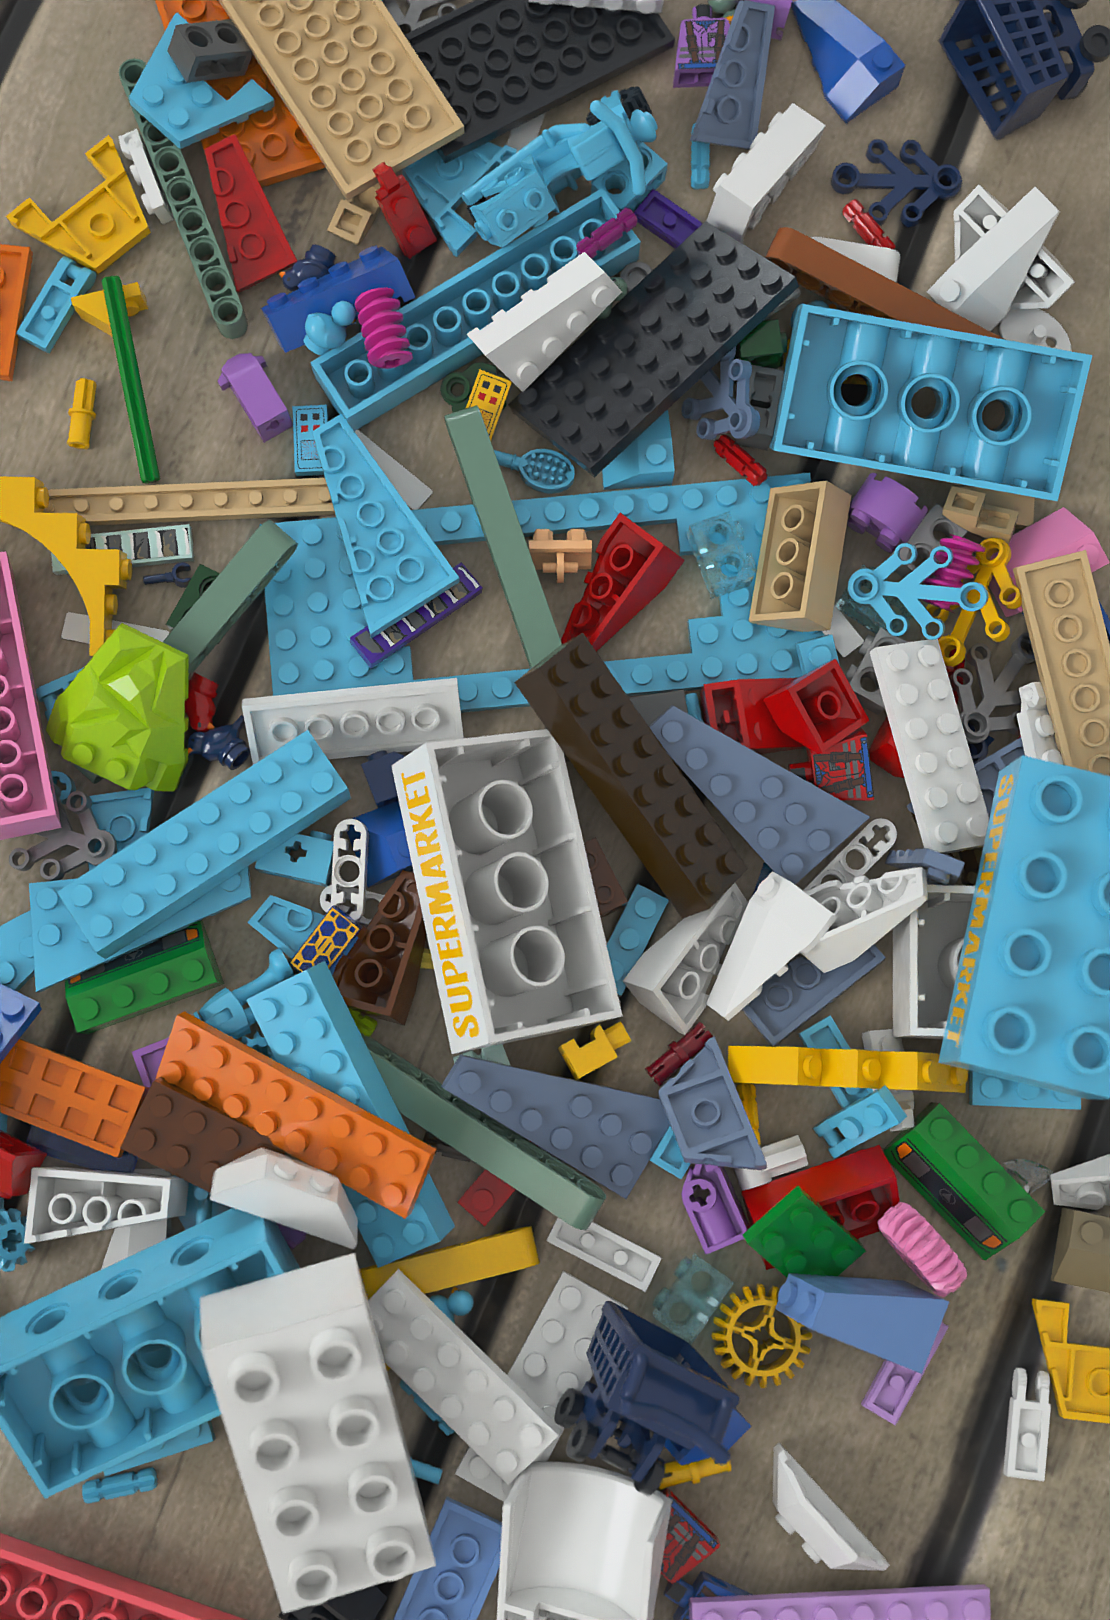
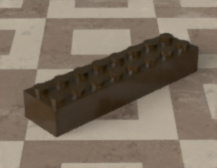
M581 633L556 648L514 683L683 919L708 910L745 873L748 867L584 633Z

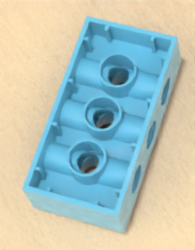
M801 304L796 309L774 431L769 447L773 451L1058 501L1092 355ZM858 374L866 381L867 394L859 404L849 405L842 398L841 386L847 377ZM928 387L935 394L936 405L928 416L920 418L914 413L911 407V400L919 389ZM997 399L1004 407L1005 416L997 428L989 430L982 420V411L989 402Z
M232 1208L0 1317V1429L45 1499L221 1415L202 1353L200 1297L301 1269L276 1222Z

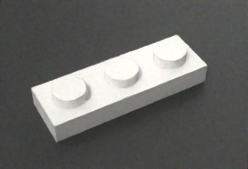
M557 1217L546 1239L551 1244L645 1292L662 1259L659 1255L594 1222L591 1223L587 1230H580Z

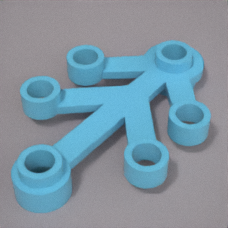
M910 543L898 545L894 554L875 570L860 569L852 574L848 581L849 595L857 603L871 604L886 623L887 631L893 636L904 635L908 631L910 624L907 617L894 612L883 595L898 597L922 627L923 635L930 640L942 637L945 632V625L942 620L933 618L919 599L958 602L966 611L980 610L988 601L986 587L978 582L966 583L961 588L920 584L937 569L945 568L952 563L953 552L946 546L934 548L930 557L900 582L884 580L902 564L908 565L916 560L918 555L917 549ZM904 547H908L912 551V556L907 561L902 560L900 557V551ZM939 550H944L948 554V559L944 564H939L936 561L935 556ZM865 579L872 583V590L869 593H864L861 590V583ZM972 589L980 593V600L977 603H971L967 598L968 592ZM896 618L901 619L904 623V628L900 632H896L892 628V622ZM931 622L937 623L940 627L939 633L935 636L930 635L927 631V627Z

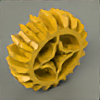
M758 1283L756 1285V1295L752 1296L749 1287L743 1286L742 1292L745 1298L740 1300L732 1292L729 1294V1297L735 1305L731 1309L724 1303L719 1305L720 1310L727 1315L726 1318H713L715 1325L723 1327L722 1331L711 1332L713 1340L723 1341V1343L713 1348L716 1355L727 1353L721 1360L720 1365L723 1369H726L735 1364L731 1371V1376L735 1380L745 1372L744 1383L747 1386L752 1385L755 1376H758V1383L761 1388H766L767 1376H771L774 1384L779 1386L781 1385L779 1373L783 1371L789 1379H792L794 1373L789 1366L794 1363L797 1367L803 1368L805 1365L797 1355L798 1352L810 1354L811 1349L801 1344V1340L812 1339V1333L807 1330H800L804 1325L788 1316L786 1318L790 1326V1338L775 1332V1317L773 1315L778 1302L779 1288L772 1285L768 1296H766L764 1285ZM764 1305L763 1311L760 1310L757 1319L749 1323L737 1321L739 1316L749 1308ZM764 1326L767 1333L775 1340L769 1338L766 1342L763 1340V1344H758L757 1339L749 1331L754 1333L756 1329L760 1331V1327ZM732 1332L740 1334L741 1337L749 1340L748 1353L750 1356L748 1362L739 1358L735 1353L732 1343ZM774 1348L786 1349L784 1354L776 1361L766 1365H759L769 1350Z

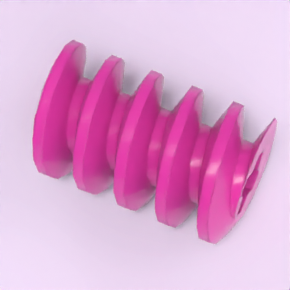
M391 288L368 290L359 295L355 301L356 311L359 312V324L362 325V336L365 338V349L368 351V361L371 365L383 369L405 365L413 359L412 352L404 351L410 346L409 339L401 338L407 331L405 326L398 325L404 319L402 313L396 312L400 308V302L397 299L391 298L394 294V290Z
M950 534L952 538L940 539V545L952 550L953 561L949 566L937 569L933 573L935 578H926L923 584L961 588L964 585L961 582L962 579L974 578V575L967 569V566L980 564V561L972 555L973 552H985L986 548ZM938 551L935 558L941 564H944L948 559L947 552ZM921 599L928 604L952 613L954 612L950 609V606L959 605L958 602Z

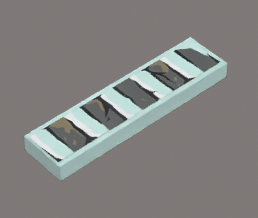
M190 524L91 534L90 543L85 544V549L121 550L127 554V559H131L132 567L194 561L192 528ZM51 552L53 573L55 575L69 574Z

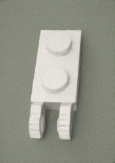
M1015 1368L1012 1381L1013 1397H1010L1003 1474L1007 1477L1044 1481L1051 1404L1048 1403L1050 1376L1048 1372L1038 1371L1035 1379L1036 1400L1025 1399L1027 1385L1026 1370Z

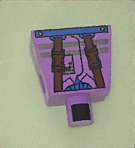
M700 4L692 9L693 19L681 21L673 88L709 87L730 27L729 21L726 18H713L710 5Z

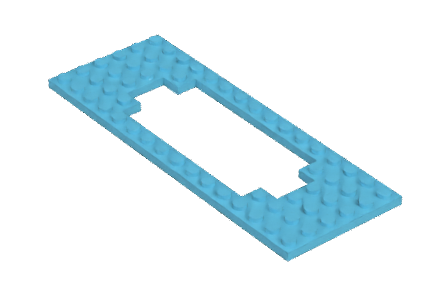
M810 473L769 476L760 486H753L746 479L512 501L524 537L534 536L536 529H549L553 531V534L567 533L571 529H584L585 531L609 529L619 513H622L638 526L676 523L680 556L714 553L721 616L688 619L687 625L691 653L604 662L628 697L678 690H701L703 684L737 679L799 678L803 676L795 643L824 636L822 631L798 632L748 622L770 488L811 483ZM473 504L411 510L436 545L486 541ZM337 518L275 523L297 542L298 546L290 559L265 587L273 696L457 678L461 713L530 706L514 683L530 669L414 680L410 646L402 647L371 669L350 643V637L365 628L367 623Z

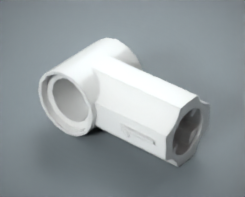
M794 1135L762 1147L760 1145L767 1163V1169L734 1168L741 1191L766 1184L772 1181V1177L808 1165V1161L799 1136Z

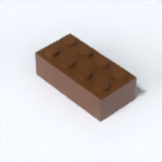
M162 1077L153 1081L120 1147L211 1193L213 1176L216 1169L260 1147L285 1156L287 1155V1152L273 1145L269 1137L259 1134L253 1128L235 1118L227 1116L226 1113L205 1101L198 1100L194 1095L174 1084L168 1083Z

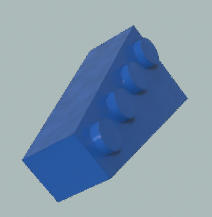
M372 246L359 253L360 258L350 263L343 261L333 265L328 269L329 274L319 279L311 277L298 284L299 289L288 295L283 292L267 300L268 305L262 307L261 310L279 346L287 353L305 345L303 339L306 336L305 322L307 316L311 313H324L332 316L333 306L340 301L349 302L355 308V322L350 325L355 324L359 314L356 311L355 301L359 295L368 290L391 288L394 290L391 298L402 297L404 302L416 298L399 259L384 247Z

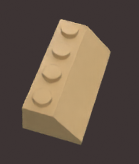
M828 481L770 488L748 622L798 632L830 630L850 508V494Z

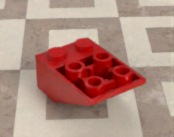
M797 678L737 679L703 684L700 691L704 723L758 754L806 748V746L779 730L763 701L764 698Z

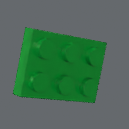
M799 1186L795 1187L742 1234L747 1244L786 1278L789 1273L839 1276L866 1252L857 1238Z

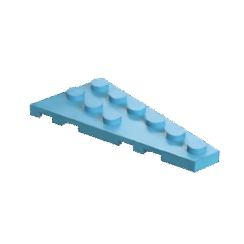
M340 414L313 430L312 433L370 637L373 638L458 584L459 576L344 416Z
M249 866L107 959L102 958L94 951L57 891L76 879L29 883L36 992L40 993L57 983L83 974L82 972L110 962L155 942L172 932L189 927L190 924L208 916L216 915L252 899Z

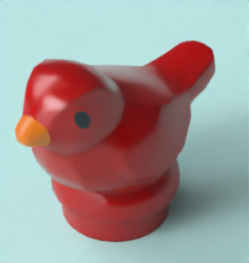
M193 672L190 680L188 679V698L185 701V713L194 731L208 732L215 728L212 721L216 711L213 699L217 696L216 691L219 684Z

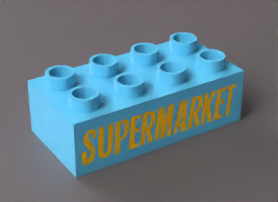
M1024 755L999 771L938 1063L1085 1099L1110 1100V776Z

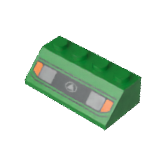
M199 920L180 931L172 932L155 942L110 962L82 972L83 974L74 978L66 979L65 993L77 1033L90 1034L221 986L224 982L202 920Z
M930 1102L914 1118L915 1127L902 1130L883 1149L888 1162L984 1261L1019 1239L1046 1212L941 1103Z

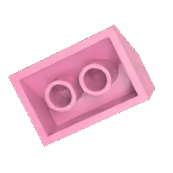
M1063 507L1012 535L1009 543L1011 559L1006 567L1014 585L1017 587L1013 569L1019 566L1083 550L1087 552L1091 572L1100 569L1110 562L1094 532ZM999 552L994 553L990 561L995 559ZM993 575L989 587L1005 617L1007 618L1022 612V605L1017 609H1008L1001 603L999 599L1001 589ZM1016 593L1010 594L1007 602L1012 601L1016 597Z

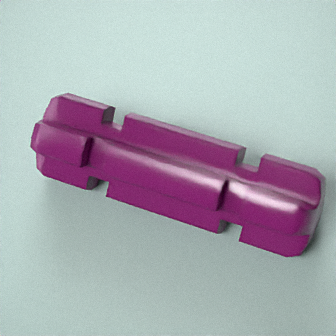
M624 208L616 214V219H609L590 233L592 237H585L577 243L576 251L578 255L585 252L591 259L597 255L596 251H603L622 237L623 231L629 232L637 225L638 219L630 208Z

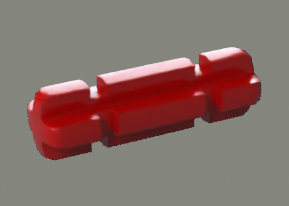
M853 199L845 205L842 211L843 216L849 223L854 222L853 228L867 245L895 249V244L888 236H883L885 232L868 212H863L865 208L858 200Z
M721 435L719 439L715 440L713 444L715 452L720 457L727 458L726 462L742 476H747L746 480L753 486H760L762 482L766 481L768 477L766 468L759 462H755V459L741 446L734 444L735 441L728 435Z

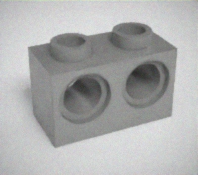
M937 503L927 513L907 542L916 547L917 556L921 557L924 561L930 557L934 548L942 546L935 539L933 531H941L947 538H952L950 534L963 538L968 530L942 514L943 508ZM904 547L900 551V557L904 561L909 560L912 556V551L910 548ZM913 563L908 565L902 564L895 572L902 578H905L917 567ZM931 574L928 578H935V576Z
M880 628L874 637L869 634L867 635L858 653L863 655L858 666L851 664L845 674L860 704L877 715L885 709L870 651L875 647L907 643L905 640L891 635L883 628ZM860 679H872L876 685V691H865L861 687Z

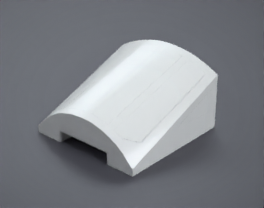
M532 1462L521 1472L503 1504L497 1620H653L672 1500L658 1490L652 1495L646 1496L634 1488V1480L631 1477L608 1469L568 1462Z

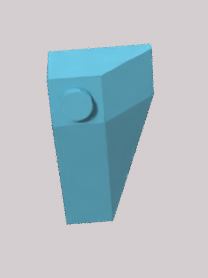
M668 409L602 470L604 490L672 485L675 468Z

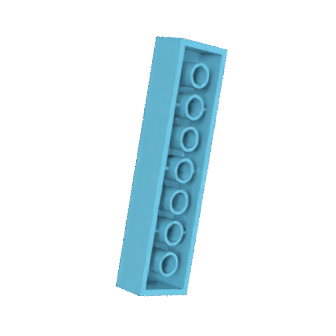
M307 730L63 887L57 893L94 951L102 958L107 959L350 800L351 796L348 787Z
M325 961L246 999L278 1063L410 1134ZM429 1172L426 1175L413 1211L407 1218L397 1215L341 1183L358 1218V1229L378 1268L440 1242L455 1227Z

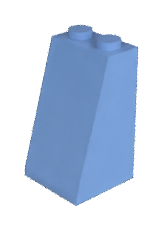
M789 1273L786 1282L779 1290L775 1309L811 1330L922 1374L949 1301L902 1280Z

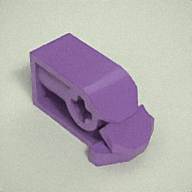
M251 353L238 354L226 361L221 369L222 373L218 379V384L222 391L231 387L262 441L266 442L293 427V423L286 406L263 370L267 366L262 356H253Z
M704 1164L691 1166L681 1196L702 1248L707 1255L744 1239L742 1234L750 1228V1225L725 1167ZM698 1184L701 1189L708 1188L710 1190L706 1201H703L702 1197L695 1198L693 1195Z

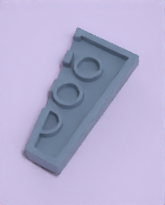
M928 848L915 849V851L906 849V852L903 850H890L885 864L901 870L923 867L926 870L927 885H955L965 863Z

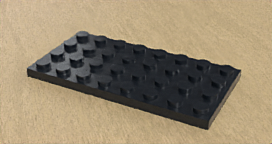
M474 0L405 34L410 45L464 125L465 133L437 149L445 164L673 48L675 43L674 36L660 15L654 12L612 11L596 7L577 8L572 5L561 4L543 5L538 2H528L529 0Z
M705 221L622 300L611 308L610 315L607 318L597 321L542 372L524 392H521L508 405L516 416L595 478L799 287L797 279L789 272Z

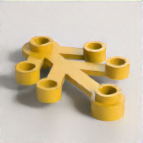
M988 538L979 544L986 548L985 552H976L975 558L980 561V564L968 565L967 569L972 574L977 573L974 582L981 583L988 591V601L980 609L986 623L985 632L993 641L1001 642L1009 636L1010 627L1000 618L988 589L993 575L1001 589L999 599L1008 609H1017L1022 605L1020 590L1014 585L1006 567L1011 559L1010 546L1003 539ZM999 552L997 557L990 561L991 556ZM972 589L968 592L967 598L971 603H977L980 600V593ZM1016 593V597L1012 601L1007 602L1008 596ZM928 604L926 609L933 616L934 611L938 607ZM951 605L950 609L953 611L960 607V605ZM962 608L951 635L943 636L938 640L946 666H955L964 660L966 648L963 643L977 611H966ZM941 609L940 614L933 618H938L944 623L949 617V611ZM1002 625L1001 631L998 634H993L995 627ZM953 649H957L955 654L949 658V653Z

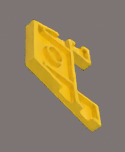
M109 135L85 153L88 161L106 180L56 220L51 222L30 197L6 215L8 221L15 228L95 271L97 274L104 271L151 233L117 149Z
M1032 1298V1306L1059 1416L1065 1419L1110 1424V1347L1067 1342L1069 1303Z

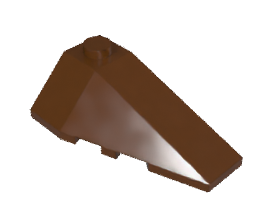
M402 870L378 904L377 913L367 927L363 926L357 934L358 940L347 955L343 954L336 964L333 973L334 981L349 1009L404 1026L416 992L427 936L415 876L412 872Z

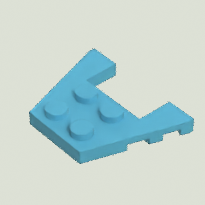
M176 13L132 90L129 101L135 110L179 149H182L218 133L219 128L232 122L237 124L249 119V115L260 110L264 112L271 110L275 106L274 98L253 79L246 83L229 100L224 99L205 81L187 83L167 52L175 26L188 23L181 15Z
M487 142L446 164L437 150L402 169L405 179L409 182L415 195L455 257H458L477 237L476 229L454 212L464 201L461 193L514 155L517 149L507 145L500 147Z

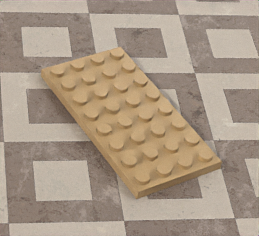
M218 0L252 50L254 57L347 201L379 183L372 169L382 162H385L388 167L391 166L394 173H397L465 133L464 125L382 0Z

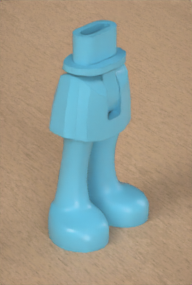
M278 948L269 954V967L262 975L233 991L227 988L222 989L198 1011L199 1014L197 1011L193 1013L194 1016L235 1039L251 1033L250 1026L257 1021L250 1007L243 1009L242 1006L247 1003L246 999L295 976L281 949Z

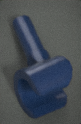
M184 562L177 563L173 567L172 572L143 576V582L145 585L174 582L176 586L185 588L188 586L191 578L180 579L177 577V574L181 571H190L191 567Z

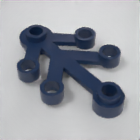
M875 139L870 142L866 151L867 159L874 164L881 163L892 174L859 173L855 165L841 163L835 167L831 177V185L839 194H849L855 188L893 189L880 202L873 203L868 210V213L879 226L886 222L889 212L914 189H926V191L915 203H908L904 206L900 220L907 227L916 226L922 217V213L938 198H953L958 194L962 186V177L956 167L949 164L938 166L922 151L921 145L915 140H907L903 143L899 153L901 161L888 150V145L885 141ZM878 148L882 151V154H874L872 149ZM912 149L916 154L908 155L905 150ZM902 162L905 164L915 163L925 174H914ZM846 179L850 184H842L839 180ZM939 181H946L949 186H943ZM880 211L883 217H875L872 212ZM912 211L917 217L910 218L906 215V212Z

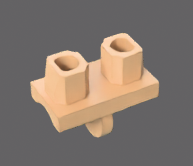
M536 529L533 540H529V552L535 569L543 570V573H557V583H564V573H578V569H591L592 540H587L584 529H571L567 531V540H553V531L549 529Z

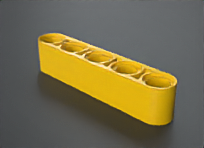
M527 1226L403 1257L379 1268L377 1265H372L359 1270L367 1300H369L398 1269L426 1294L539 1264L540 1260L532 1227Z

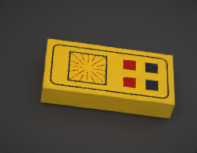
M479 369L466 408L475 405L479 407L491 441L512 381Z

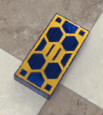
M333 905L289 964L299 972H303L325 961L329 970H331L363 927L336 905Z

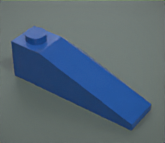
M796 0L792 3L791 9L802 38L809 47L812 55L811 62L814 70L818 71L825 99L845 123H848L898 88L906 65L882 37L836 0Z

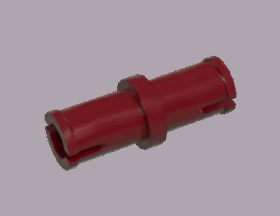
M698 1022L678 1042L672 1041L667 1045L668 1050L650 1066L645 1068L650 1078L654 1076V1082L659 1087L689 1059L702 1050L709 1038L713 1037L709 1030L705 1032L704 1029L706 1027L701 1022Z

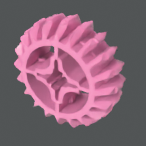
M899 1202L896 1206L890 1207L878 1221L879 1230L912 1272L938 1296L945 1298L949 1293L955 1292L967 1278L966 1268L958 1256L933 1226L909 1204Z

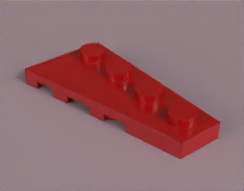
M233 134L204 150L227 244L229 261L232 266L236 291L240 293L291 268L297 262V259L238 138Z

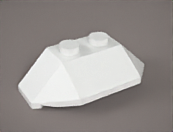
M978 185L954 210L955 262L1009 212L1005 206L981 185ZM1044 245L1037 253L1024 283L1021 284L1012 302L1010 310L1050 308L1075 283L1060 262Z
M263 1147L216 1169L213 1176L210 1200L351 1249L355 1248L357 1244L358 1218L336 1176L312 1167L305 1162Z
M778 1442L773 1449V1504L779 1512L775 1518L790 1535L796 1530L805 1540L801 1547L816 1564L823 1560L830 1569L884 1571L889 1566L884 1556Z

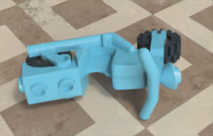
M632 86L627 90H620V92L614 90L611 92L610 97L604 96L600 101L594 100L591 102V112L586 117L588 124H558L549 129H544L541 135L462 192L461 196L465 204L468 205L467 210L475 222L474 226L480 237L492 245L506 246L530 227L535 228L546 222L551 211L560 213L555 195L567 186L577 190L576 180L584 175L587 181L594 180L622 162L625 155L630 164L632 191L637 196L643 195L646 191L643 157L638 145L641 142H653L656 140V130L658 127L639 86L635 88Z

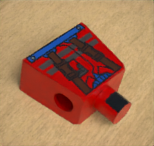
M862 727L823 753L817 754L806 747L807 762L788 764V771L839 800H874L868 739Z
M667 1487L660 1491L672 1500L660 1573L673 1584L715 1552L721 1545L718 1537Z

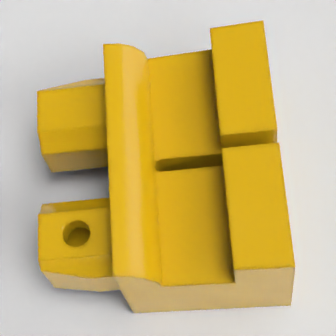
M621 1021L604 1031L599 1024L590 1034L591 1042L581 1048L578 1047L575 1039L568 1041L558 1048L575 1080L617 1058L618 1056L614 1050L631 1041Z

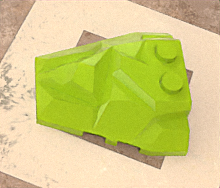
M124 623L120 624L69 686L55 700L46 732L54 743L62 746L61 755L63 759L128 790H138L142 786H146L154 791L174 792L179 785L188 761V749H184V732L188 730V718H185V701L188 698L189 655Z

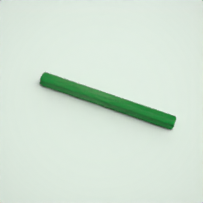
M108 276L102 279V286L140 478L143 483H154L160 480V474L122 282L119 276Z

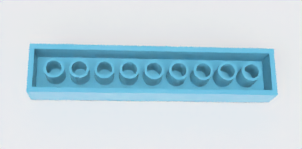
M603 187L397 310L396 312L403 314L404 319L398 325L405 326L407 331L401 338L409 339L410 346L404 351L412 352L413 359L409 363L391 369L377 368L371 365L367 357L368 351L365 349V338L362 336V332L345 341L340 347L332 349L310 362L315 379L337 413L344 416L354 431L358 430L448 374L481 356L483 352L467 336V333L476 327L479 330L483 329L493 322L491 317L502 309L507 312L522 301L520 296L530 289L533 291L538 290L546 285L547 278L579 256L576 251L577 243L585 237H592L590 233L609 219H616V214L620 212ZM632 229L629 232L623 231L622 237L603 251H596L597 255L592 258L609 277L622 271L626 265L639 260L641 242Z

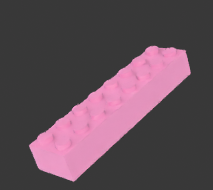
M6 551L0 552V840L62 828L14 573Z

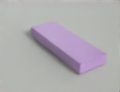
M941 1323L922 1374L885 1359L861 1405L896 1426L949 1326Z

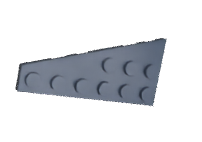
M673 705L649 725L671 759L772 871L794 885L870 818V816Z
M461 1054L441 1085L443 1089L627 1199L670 1126L659 1098Z

